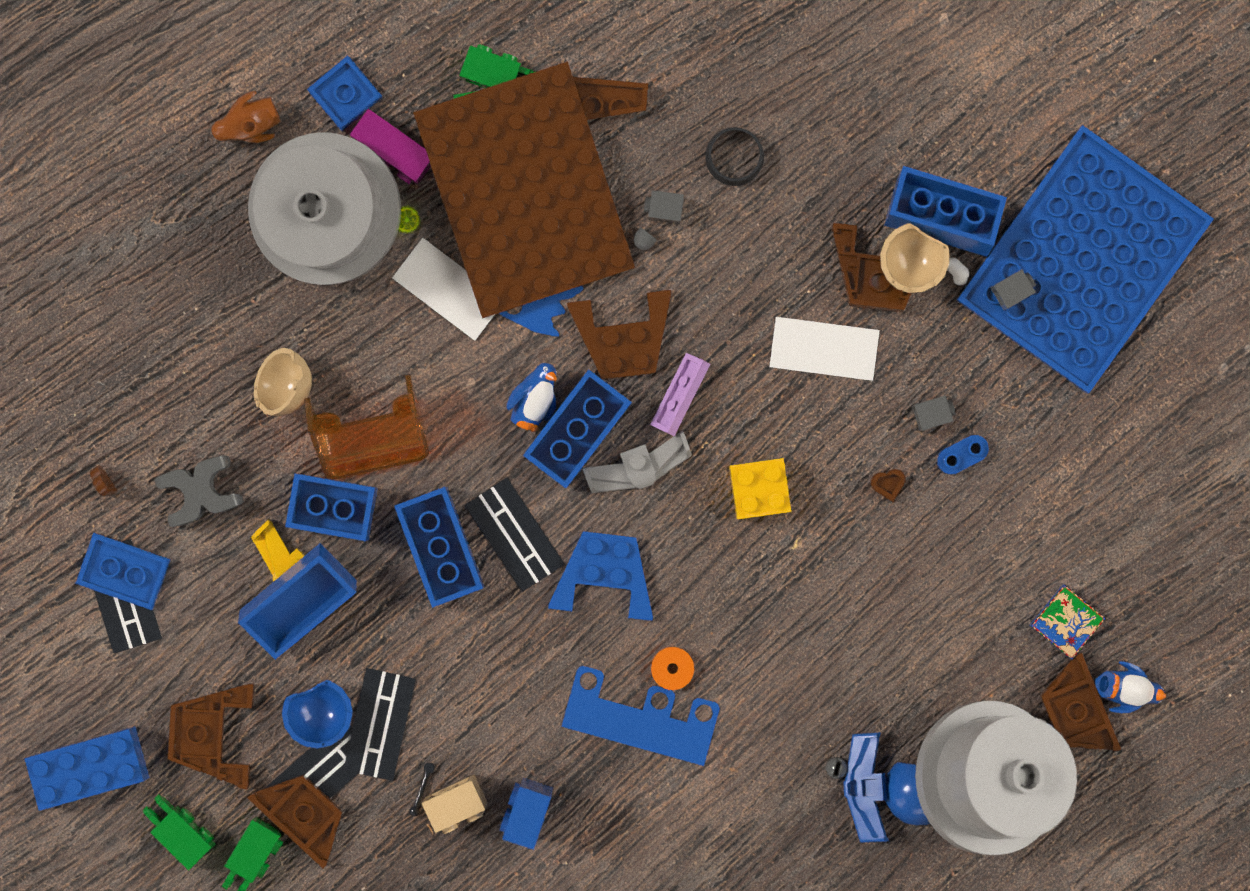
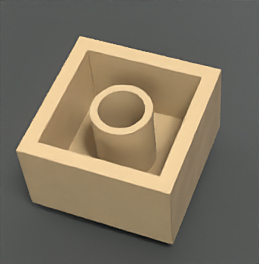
M474 774L426 796L422 805L435 833L442 830L443 834L457 829L460 822L465 819L470 823L481 818L488 802Z

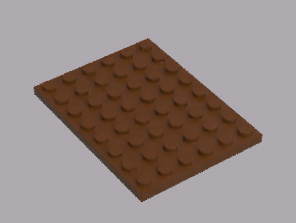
M568 61L413 112L482 319L635 268Z

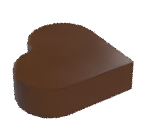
M100 465L90 470L93 486L101 496H111L117 492L111 479Z
M898 469L889 470L887 473L878 472L871 477L870 485L875 492L894 502L905 484L906 477Z

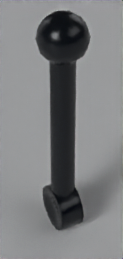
M431 762L426 763L424 766L425 774L415 803L409 809V814L412 817L419 815L420 810L418 807L430 773L435 770V766Z

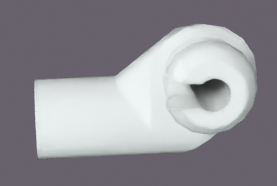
M949 258L947 271L954 276V283L956 285L966 284L969 277L968 269L958 259Z

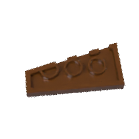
M573 77L587 120L646 111L649 83Z

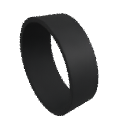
M732 127L721 130L712 137L706 148L705 160L709 172L716 180L725 185L740 186L749 183L759 174L764 162V151L760 141L753 133L743 128ZM740 130L746 132L758 144L760 152L759 162L756 168L745 177H726L715 168L712 162V146L716 139L727 131Z

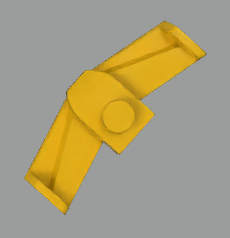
M268 519L251 537L273 575V581L305 556L299 548H296L291 554L289 553L271 519Z

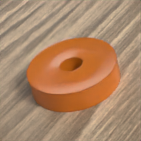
M674 646L663 648L652 660V676L655 682L664 689H681L693 677V660L682 648ZM669 664H676L678 670L675 673H670L667 670Z

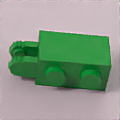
M478 44L477 48L469 47L459 77L462 81L482 88H488L519 78V75L525 76L535 71L522 67L521 63L517 62L518 58L506 53L499 56L492 53L493 49Z
M158 794L154 799L158 806L168 815L162 819L152 808L146 806L143 809V813L156 826L150 833L189 871L216 844L212 841L214 837L205 827L199 828L193 822L195 818L187 809H180L178 806L175 808L162 795Z
M254 817L224 866L231 871L222 887L226 890L231 887L237 874L245 878V881L237 891H247L250 884L257 877L262 879L270 866L266 863L271 854L276 856L284 843L280 840L283 832L262 819Z

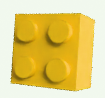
M784 458L729 466L736 519L791 512Z

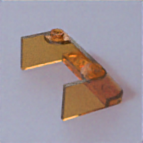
M411 375L405 376L408 394L401 395L393 401V413L342 424L340 418L334 413L326 412L316 415L310 398H304L308 432L323 473L327 478L333 480L348 478L424 460L429 455L425 427Z

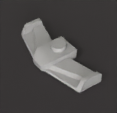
M681 431L650 453H648L646 445H642L621 453L623 461L621 464L582 469L591 493L633 488L642 489L653 485L657 479L691 457L692 454L685 434Z

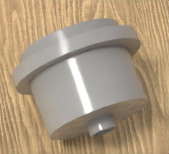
M312 133L296 137L284 143L263 162L251 186L248 216L252 234L258 247L277 269L302 282L334 285L361 277L377 266L386 256L398 233L401 218V201L393 174L382 158L372 149L344 135Z
M1000 701L967 703L943 715L926 735L916 764L917 794L929 823L950 844L964 851L981 855H1003L1018 851L1031 844L1040 835L1050 831L1061 822L1069 811L1077 786V771L1073 754L1061 734L1048 723L1033 717L1023 709Z

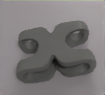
M222 455L199 462L195 466L194 475L188 470L177 469L154 479L157 488L167 489L176 487L184 494L185 503L182 509L170 514L167 518L169 527H177L200 520L204 515V508L212 513H221L244 503L241 494L233 493L223 496L214 488L216 474L229 468L231 465L229 456Z

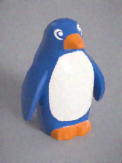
M549 363L539 364L512 391L506 408L507 410L513 408L510 420L518 427L538 432V425L544 418V421H548L554 414L556 398L553 389L554 381L557 380V371L553 365Z
M1119 661V664L1128 669L1127 671H1105L1095 680V686L1101 697L1121 705L1109 708V711L1114 713H1131L1145 704H1157L1166 698L1164 688L1161 685L1149 680L1145 672L1129 662Z

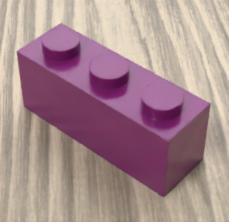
M370 109L365 112L350 133L352 139L368 146L382 158L388 167L392 166L398 171L396 176L407 184L413 181L418 185L431 167L425 148Z

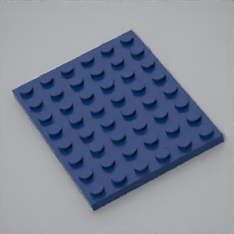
M1082 125L956 301L1086 394H1089L1214 218ZM1021 269L1024 273L1028 272L1036 284L1033 288L1036 293L1003 311L990 287Z

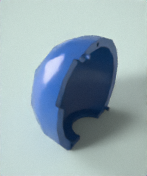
M326 680L305 692L295 693L286 697L282 718L284 727L292 739L305 747L320 749L331 746L343 738L350 727L353 711L350 699L343 688L332 681Z
M897 762L886 775L887 800L885 802L891 813L904 823L915 826L930 824L923 812L917 794L916 764Z

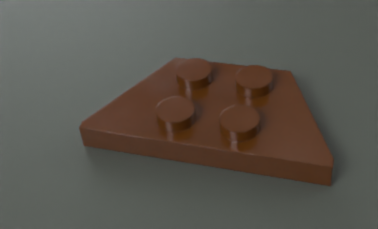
M1078 653L1040 695L1052 727L1061 734L1068 746L1072 748L1122 750L1083 654Z
M303 774L251 793L248 796V799L321 868H325L343 811Z

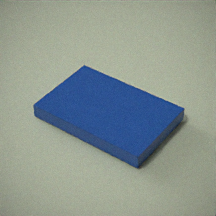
M93 533L75 584L153 610L171 559L104 535Z

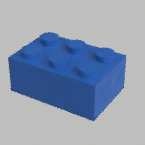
M295 473L285 527L369 541L378 488Z
M526 778L522 779L521 784L515 783L508 803L513 808H507L499 830L505 832L502 840L534 850L552 796L553 787Z

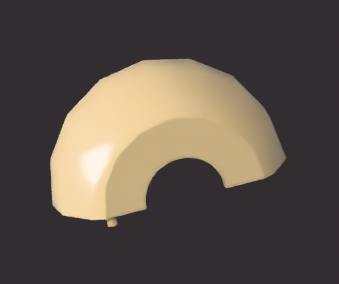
M905 224L895 229L885 240L880 253L881 269L887 281L897 289L907 293L924 292L937 286L945 277L949 266V248L939 240L928 236L916 226Z
M287 348L273 351L264 360L258 370L254 383V401L264 414L284 416L298 410L306 402L312 387V375L306 361L298 353Z

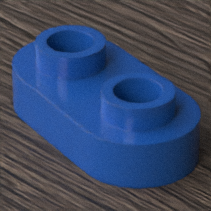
M979 435L968 436L943 449L937 456V466L943 473L956 474L983 460L989 451L988 443ZM974 443L980 447V451L977 454L971 451V445ZM949 456L956 458L955 465L950 466L947 464Z

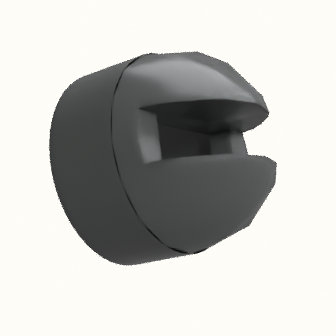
M641 227L634 236V244L641 250L650 249L657 241L656 238Z
M832 757L826 762L825 769L831 778L840 779L847 772V764L840 757ZM836 762H841L838 775H834Z

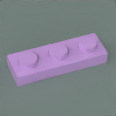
M688 353L685 354L650 424L651 426L675 436L710 366L709 363Z

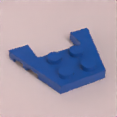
M583 531L551 598L548 609L572 611L575 585H594L631 590L628 618L652 621L653 615L637 538Z

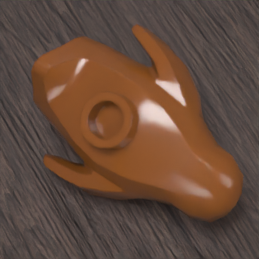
M251 91L239 97L227 115L212 125L211 132L214 138L218 141L237 140L253 143L273 139L275 134H262L281 122L271 96L248 102L257 94L256 91Z

